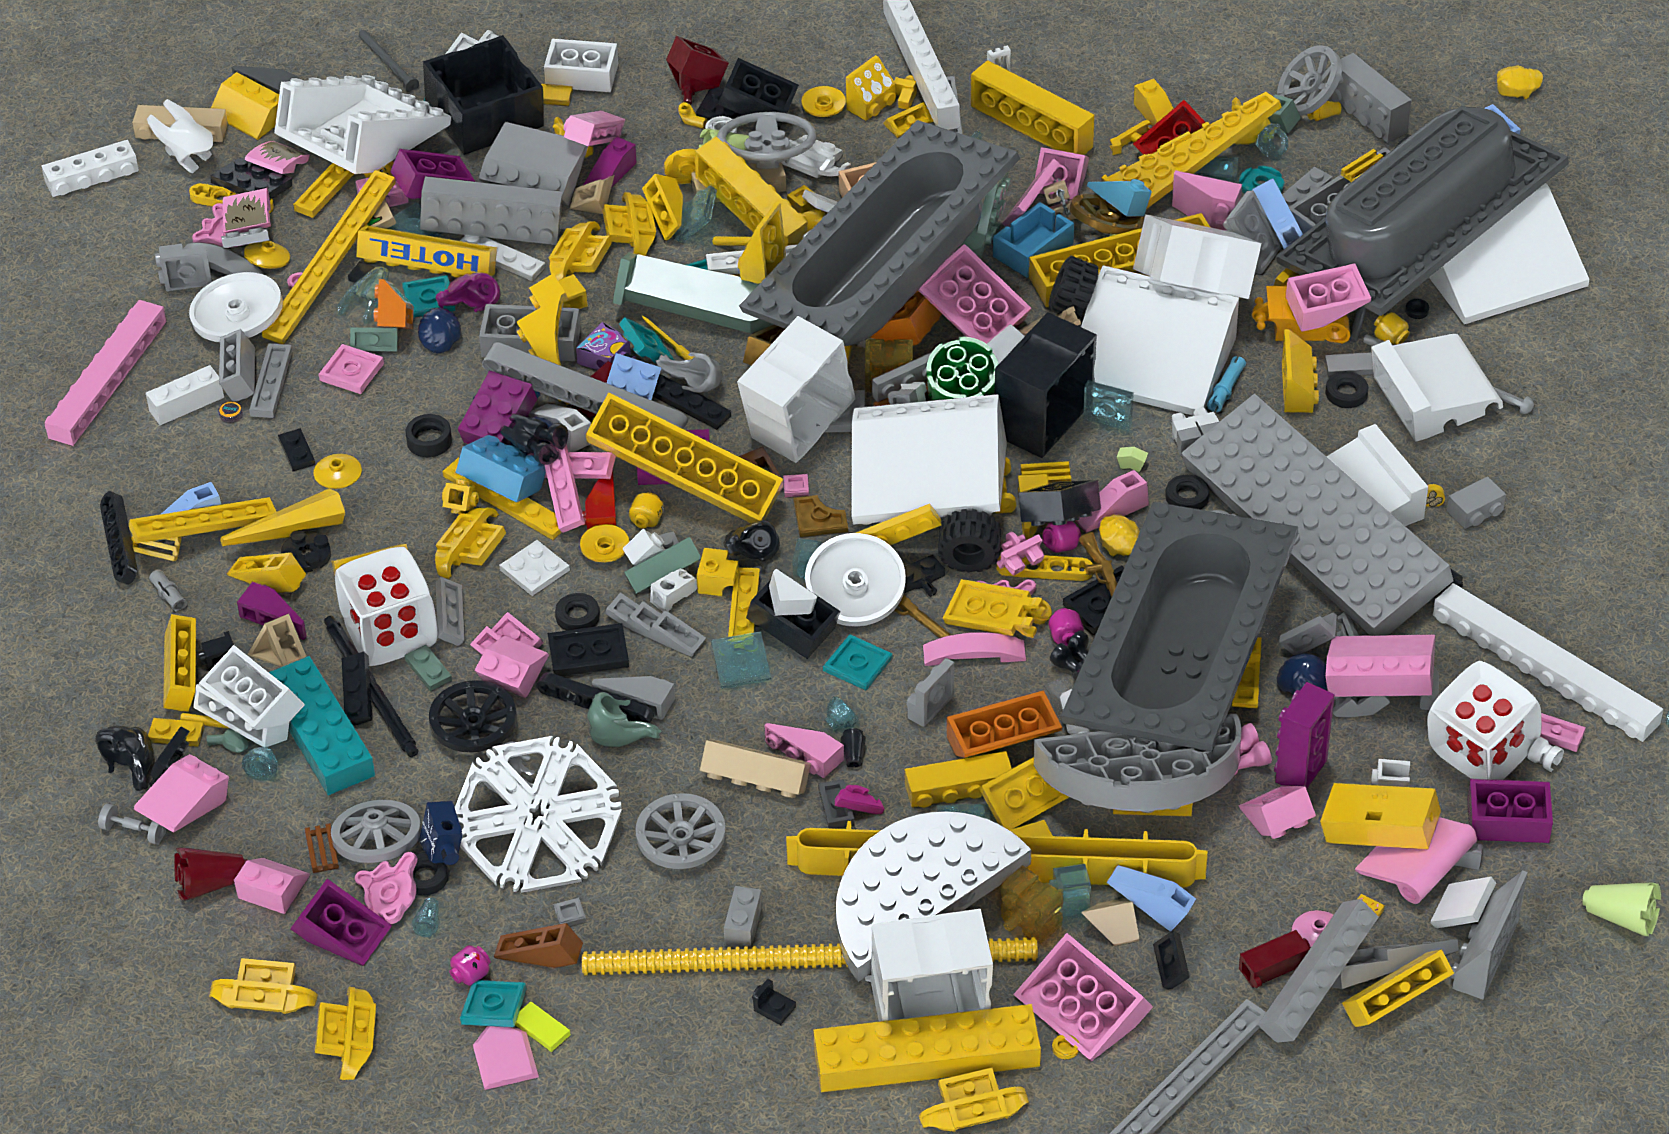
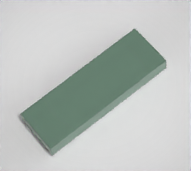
M688 537L625 571L624 574L634 592L638 594L650 588L652 583L680 568L685 569L700 561L701 556L691 538Z

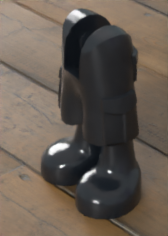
M515 413L509 417L515 424L513 429L504 425L500 431L501 435L512 442L516 448L528 454L534 453L535 460L543 465L554 462L558 458V452L554 447L563 450L568 440V429L565 425L554 423L548 429L547 424L537 418L525 417ZM545 440V441L549 442L550 444H547V443H545V442L539 443V441Z
M1081 630L1071 637L1068 646L1064 643L1058 644L1050 655L1051 663L1073 673L1081 669L1088 654V635Z

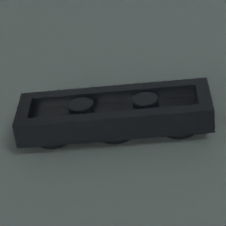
M363 651L341 658L344 712L353 726L372 721L369 656Z

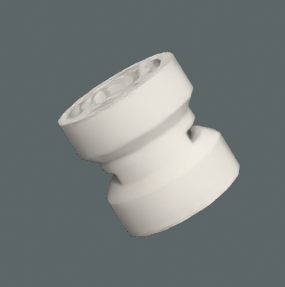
M1539 737L1531 746L1527 758L1534 763H1541L1544 769L1552 772L1554 769L1551 768V764L1558 765L1561 762L1564 750L1558 746L1549 745L1548 740Z

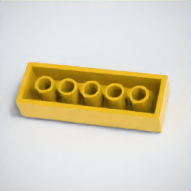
M988 60L971 73V107L1054 150L1085 155L1093 148L1094 114Z
M715 136L695 150V178L753 233L775 202H781L784 237H787L789 241L787 246L798 245L803 239L802 236L807 233L808 222L805 216L794 210L790 202L778 195L775 188L762 180L756 170H752L746 165L745 160L741 156H737L726 142H722Z

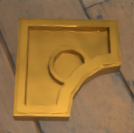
M818 495L793 498L800 537L848 532L845 510H835L825 506L820 501Z

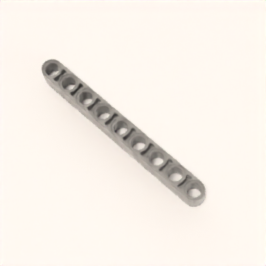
M493 343L482 362V366L487 372L490 370L530 383L535 391L595 414L598 413L609 392L682 429L685 428L688 422L686 415L678 410L502 343Z

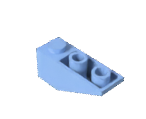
M1272 178L1253 188L1283 249L1287 248L1301 237L1303 233L1274 179Z
M212 482L186 491L161 514L221 505L220 497Z
M1120 865L1115 868L1107 881L1116 891L1132 901L1138 908L1170 932L1187 915L1196 900L1195 897L1175 882Z

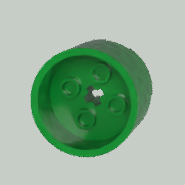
M959 337V340L950 341L944 345L942 343L939 344L930 354L926 366L929 401L994 395L995 368L999 363L992 352V348L985 342L971 337Z

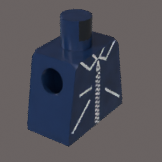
M452 801L427 802L419 842L430 862H444L446 865H453L459 860L458 854L462 840V829Z

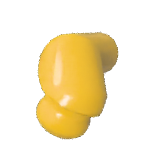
M683 102L678 106L679 114L685 124L702 129L705 128L707 118L697 116L690 104Z

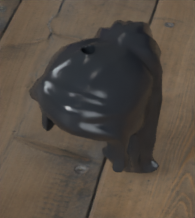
M760 520L757 523L747 524L744 527L739 526L736 530L728 533L725 536L723 545L728 550L730 556L742 554L751 559L765 561L777 553L780 541L774 526L766 520Z
M119 725L99 730L96 734L95 742L101 756L108 764V773L114 772V762L130 766L135 790L147 789V774L154 754L148 734L139 727L129 728Z

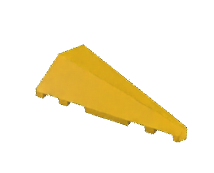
M329 488L222 536L220 539L222 546L286 538L291 537V533L296 530L343 524L345 510L339 493Z

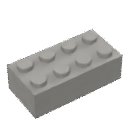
M1351 53L1341 58V78L1331 99L1334 102L1339 101L1348 114H1353L1363 126L1369 127L1376 137L1382 138L1387 143L1408 133L1412 100L1356 54Z
M486 304L479 335L481 357H485L492 344L497 342L529 353L528 350L531 349L528 341L523 343L516 332L520 329L517 321L537 309L534 306ZM562 308L558 332L560 361H575L576 348L578 347L581 331L579 308Z

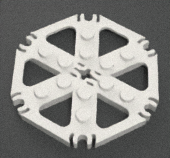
M553 736L493 746V751L490 749L486 751L490 761L482 762L480 758H476L477 767L472 762L455 805L460 826L463 827L460 847L495 885H497V881L501 877L500 888L504 889L508 881L515 883L513 887L514 892H517L520 888V883H523L521 893L582 882V878H588L587 872L584 871L585 867L589 866L593 870L598 871L597 862L602 867L622 813L621 802L613 803L610 801L611 798L619 796L617 785L578 744L572 753V741H569L566 748L559 747V737H556L553 746H550ZM532 753L543 755L544 758L532 788L509 765L508 761L510 758ZM574 765L581 766L598 785L597 789L559 796L568 770ZM481 782L489 783L508 804L472 812L468 808L475 788ZM541 803V815L543 817L538 816L533 824V814L530 812H536ZM592 818L603 819L605 827L598 846L594 849H589L565 823ZM514 833L501 866H493L476 848V843L480 839ZM541 841L565 864L566 871L564 874L541 879H534L530 876V869Z

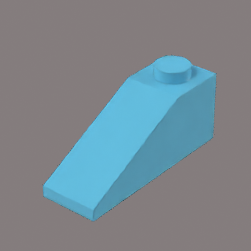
M1132 179L1131 181L1087 183V187L1125 216L1145 215L1152 191L1144 186V182Z

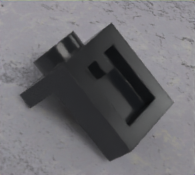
M767 979L762 986H757L753 992L754 1011L779 1025L796 1008L795 1001L773 990V981Z

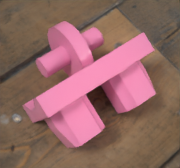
M1014 532L1006 534V542L1001 544L1004 551L1001 552V560L997 561L1000 569L1006 567L1014 576L1025 568L1021 560L1022 558L1027 557L1033 566L1042 562L1044 553L1040 547L1042 539L1039 534L1026 540L1023 534L1017 536Z

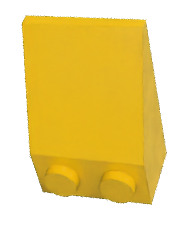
M776 201L759 223L742 256H740L738 269H740L741 280L760 284L786 257L781 202Z

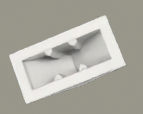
M775 569L773 571L769 589L775 616L810 614L814 609L817 595L779 570Z

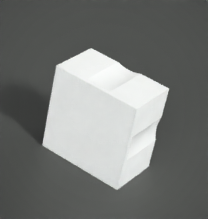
M1145 214L1133 269L1161 282L1249 299L1262 243L1230 231Z
M799 316L794 319L737 381L751 438L795 463L812 448L829 425L835 422L855 400L852 380L848 374V361L843 340Z
M981 909L871 924V986L879 1022L991 1009L989 990L992 986L993 962Z

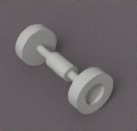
M109 803L103 806L99 814L98 826L100 829L109 831L114 822L122 824V827L136 831H148L149 843L159 845L166 834L167 829L154 821L151 822L150 826L143 824V821L124 817V819L117 817V806Z

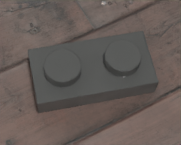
M844 779L818 783V791L829 829L847 827L848 821H851V826H854L852 809L835 806L836 796L840 790L846 788Z

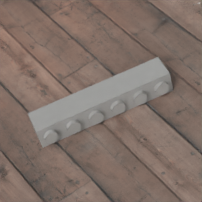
M1362 899L1342 902L1258 1023V1026L1277 1043L1295 1040L1379 918Z

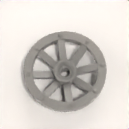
M1317 45L1304 50L1290 62L1283 72L1278 84L1277 95L1288 98L1302 94L1294 100L1300 116L1314 112L1332 96L1338 86L1342 73V62L1339 55L1324 45ZM1321 56L1319 67L1316 71L1313 58ZM1328 58H1329V59H1330V62H1331V65H1330V67L1325 71L1326 66H1327V62H1328ZM1306 63L1308 73L1305 75L1298 73L1297 71ZM1293 78L1301 82L1299 87L1289 89Z
M685 793L667 795L650 803L639 815L635 828L637 844L643 855L653 863L671 869L692 868L709 861L721 849L726 834L725 821L717 806L703 797ZM681 806L697 809L688 822L683 821ZM673 807L675 822L670 824L659 813ZM705 813L714 822L694 830ZM652 819L666 833L647 831L646 828ZM715 832L710 843L697 840ZM648 840L666 842V844L655 849ZM689 847L700 850L690 855L687 853ZM677 849L680 856L668 855L667 853Z
M373 800L357 804L340 814L331 828L332 844L335 850L349 860L363 863L382 862L401 856L417 843L421 833L420 818L417 812L407 804L393 800ZM399 815V816H402V817L405 818V819H402V818H392V817ZM355 825L354 827L343 832L347 826ZM392 826L410 828L407 835H404ZM361 832L353 847L344 842ZM389 835L398 842L385 847L383 837ZM368 839L375 840L377 849L365 850L362 848Z

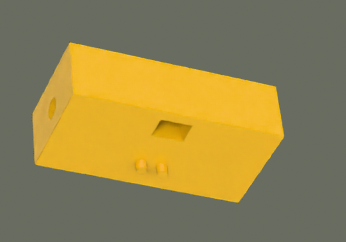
M1334 783L1320 822L1326 842L1429 849L1441 808L1436 790L1433 788Z

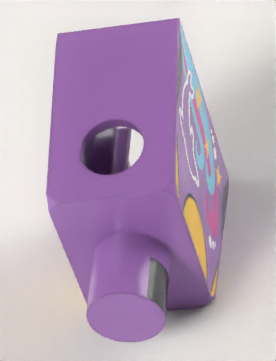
M604 322L576 348L577 363L596 370L607 361L613 363L616 353L636 359L635 356L631 355L630 341Z

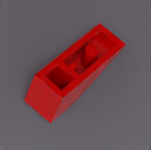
M613 470L610 479H598L585 500V511H582L585 524L582 526H587V530L605 524L616 526Z

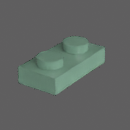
M350 327V347L363 351H398V328Z
M427 645L404 655L405 661L429 691L452 681V675Z

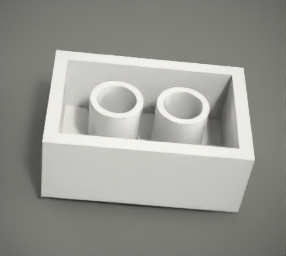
M552 39L544 65L545 84L573 86L574 90L611 92L618 67L617 44Z

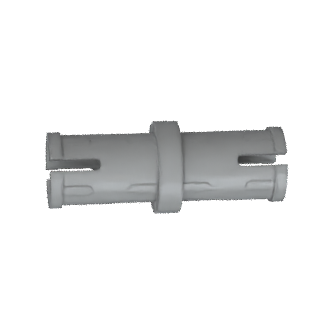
M159 569L150 574L149 580L158 589L159 596L162 599H166L175 612L187 606L186 599L178 592V586L174 582L169 581L163 571Z

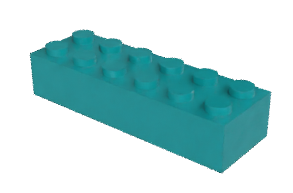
M310 656L269 672L305 704L289 722L288 730L328 796L375 776L371 754Z

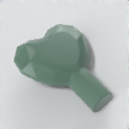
M230 728L224 734L207 735V745H223L226 749L235 753L244 752L248 748L246 737Z

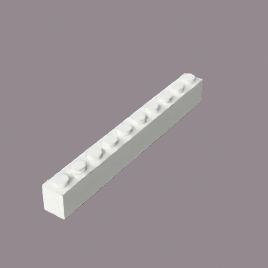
M883 0V10L887 22L935 125L947 130L960 128L959 103L910 0Z
M1454 583L1435 599L1433 616L1439 622L1450 625L1460 635L1470 637L1480 647L1488 648L1496 653L1500 659L1518 666L1523 673H1529L1538 678L1543 685L1551 686L1559 691L1563 697L1581 704L1586 711L1594 712L1602 717L1606 723L1624 730L1629 737L1637 738L1643 742L1661 724L1663 708Z

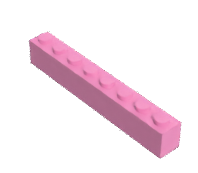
M138 300L134 307L129 310L128 315L122 323L118 324L115 332L106 340L99 353L95 354L89 366L82 371L80 378L70 387L67 395L63 400L59 401L54 412L47 417L45 428L48 439L74 446L165 325L166 317L163 306Z

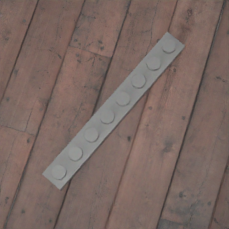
M1246 999L1110 1134H1153L1260 1028L1258 1023L1266 1012Z

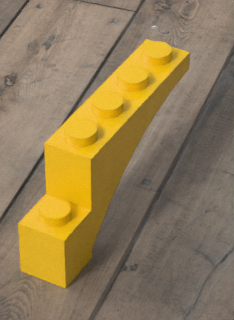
M553 273L529 287L532 293L529 299L537 310L517 321L520 329L516 332L523 343L528 341L531 346L528 352L531 355L561 366L558 348L559 322L563 304L568 300V297Z

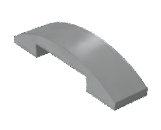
M190 243L183 248L184 250L206 247L209 267L224 274L252 272L264 275V272L248 260L225 248L206 243Z

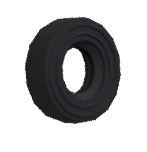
M1338 372L1328 379L1325 394L1327 399L1338 407L1354 408L1366 401L1369 386L1367 381L1357 373ZM1348 385L1355 388L1356 392L1353 394H1343L1338 391V388Z
M1190 474L1179 475L1168 482L1165 489L1166 501L1170 505L1201 510L1209 500V487L1198 476ZM1182 489H1192L1197 495L1193 498H1183L1178 495V492Z
M568 594L556 604L555 618L557 624L566 631L594 627L599 621L600 608L598 602L588 594ZM579 607L585 609L587 614L580 618H572L568 615V612L573 608Z
M425 852L415 854L418 858L413 871L416 895H431L443 889L448 882V866L444 862H430ZM421 868H431L435 871V875L428 880H418L415 877V873Z

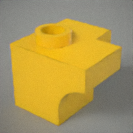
M703 549L697 572L699 594L722 596L725 587L734 586L739 566L738 561L728 560V550Z

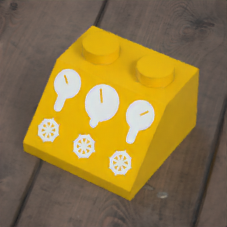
M873 56L846 76V110L867 121L872 116H877L880 110L894 103L896 99V83L878 56Z

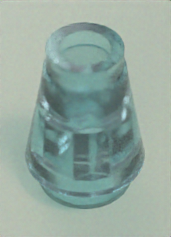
M426 898L412 920L413 930L419 936L430 937L438 930L439 902L436 899Z

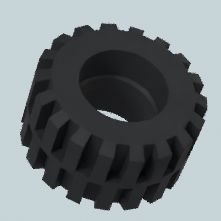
M1069 256L1064 261L1053 285L1049 299V310L1062 314L1064 310L1074 306V312L1077 319H1079L1084 314L1094 292L1098 279V266L1074 256Z
M962 509L961 512L954 511L952 515H947L939 528L938 555L944 564H948L949 568H955L960 572L972 573L974 571L983 572V569L988 570L997 563L1000 556L1001 529L999 522H996L993 516H987L986 512H977L975 509H972V511Z

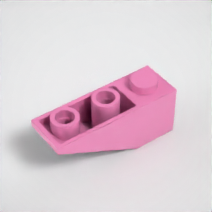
M1135 470L1113 479L1099 492L1101 509L1093 511L1092 516L1080 517V520L1075 522L1087 533L1099 528L1103 517L1113 514L1126 516L1148 506L1147 482Z
M770 723L764 725L765 741L772 749H779L789 758L810 762L809 773L813 775L818 774L825 778L844 761V745L824 732Z

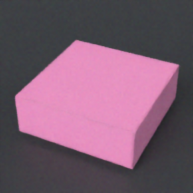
M807 474L783 475L785 497L809 496Z

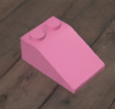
M1175 170L1172 206L1187 216L1202 213L1211 228L1227 231L1222 224L1241 200L1242 184Z
M1356 264L1291 277L1287 281L1286 299L1301 332L1324 327L1371 302V296Z
M189 754L173 763L134 805V810L174 833L226 801L229 776Z

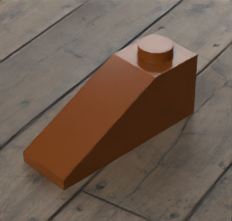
M567 923L501 935L494 958L557 968L577 964L583 942Z

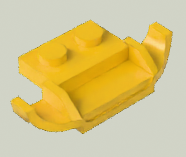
M624 192L622 201H626L625 206L604 204L602 212L606 234L610 236L612 242L630 243V246L634 247V254L646 256L656 235L653 212L644 197Z
M589 221L587 223H579L572 228H566L549 256L551 274L554 273L557 280L565 278L566 275H573L574 272L590 273L596 271L612 244L610 236L591 234L592 230H600L601 227L597 222Z
M490 507L475 508L466 514H459L436 544L435 564L439 576L450 579L452 576V564L460 566L461 563L483 565L506 535L504 526L488 524L486 521L489 516L497 518L499 514L495 509Z
M241 958L237 980H214L211 984L209 997L217 999L222 1005L231 1009L241 1008L286 1014L306 1006L315 1007L318 994L311 989L293 985L296 970L294 963Z
M348 987L347 1006L320 1002L318 1008L314 1053L342 1057L340 1080L355 1079L358 1071L367 1062L373 1049L376 1003L373 1002L371 995L366 990L356 989L355 987Z
M988 1068L939 1080L938 1086L943 1103L927 1108L920 1113L919 1119L923 1128L935 1127L940 1130L954 1132L965 1127L1003 1118L1008 1119L1016 1114L1023 1105L1029 1103L1023 1087H1009L999 1090L993 1068Z

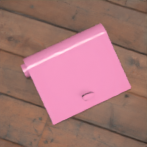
M1439 817L1429 849L1376 846L1355 868V871L1365 876L1397 884L1399 892L1407 901L1418 904L1477 842L1476 832L1468 824Z

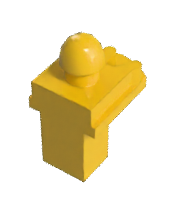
M912 75L906 76L905 79L895 77L896 95L899 96L898 108L907 110L911 107L917 94L916 81Z

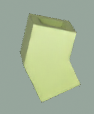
M1122 447L1119 449L1117 460L1121 469L1131 468L1140 472L1148 453L1136 447Z

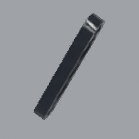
M108 491L102 497L100 510L115 580L129 585L137 575V564L124 500L121 495Z
M549 672L544 673L537 683L540 693L565 702L567 700L572 701L574 705L586 709L590 708L595 694L601 692L608 693L617 700H630ZM630 700V704L627 706L619 705L620 710L626 714L628 721L651 723L654 718L653 711L642 703Z

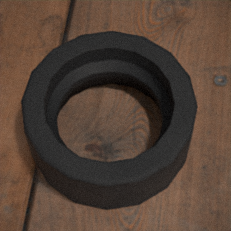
M420 415L412 419L405 429L407 447L413 454L420 457L428 458L441 455L452 444L450 424L440 415ZM432 429L443 433V435L433 441H421L415 438L419 432Z

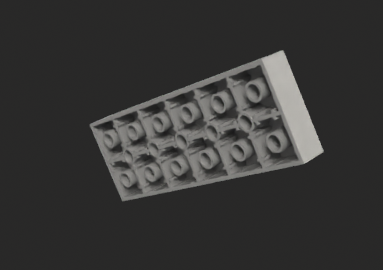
M1255 393L1181 453L1185 467L1194 476L1203 479L1209 489L1238 516L1298 526L1299 534L1288 561L1370 636L1389 635L1453 582L1448 563Z

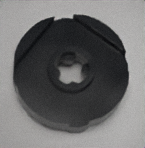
M293 531L290 535L291 537L282 545L281 553H292L305 573L325 566L331 557L328 537L316 532ZM309 549L311 551L307 552L306 555H302V550Z

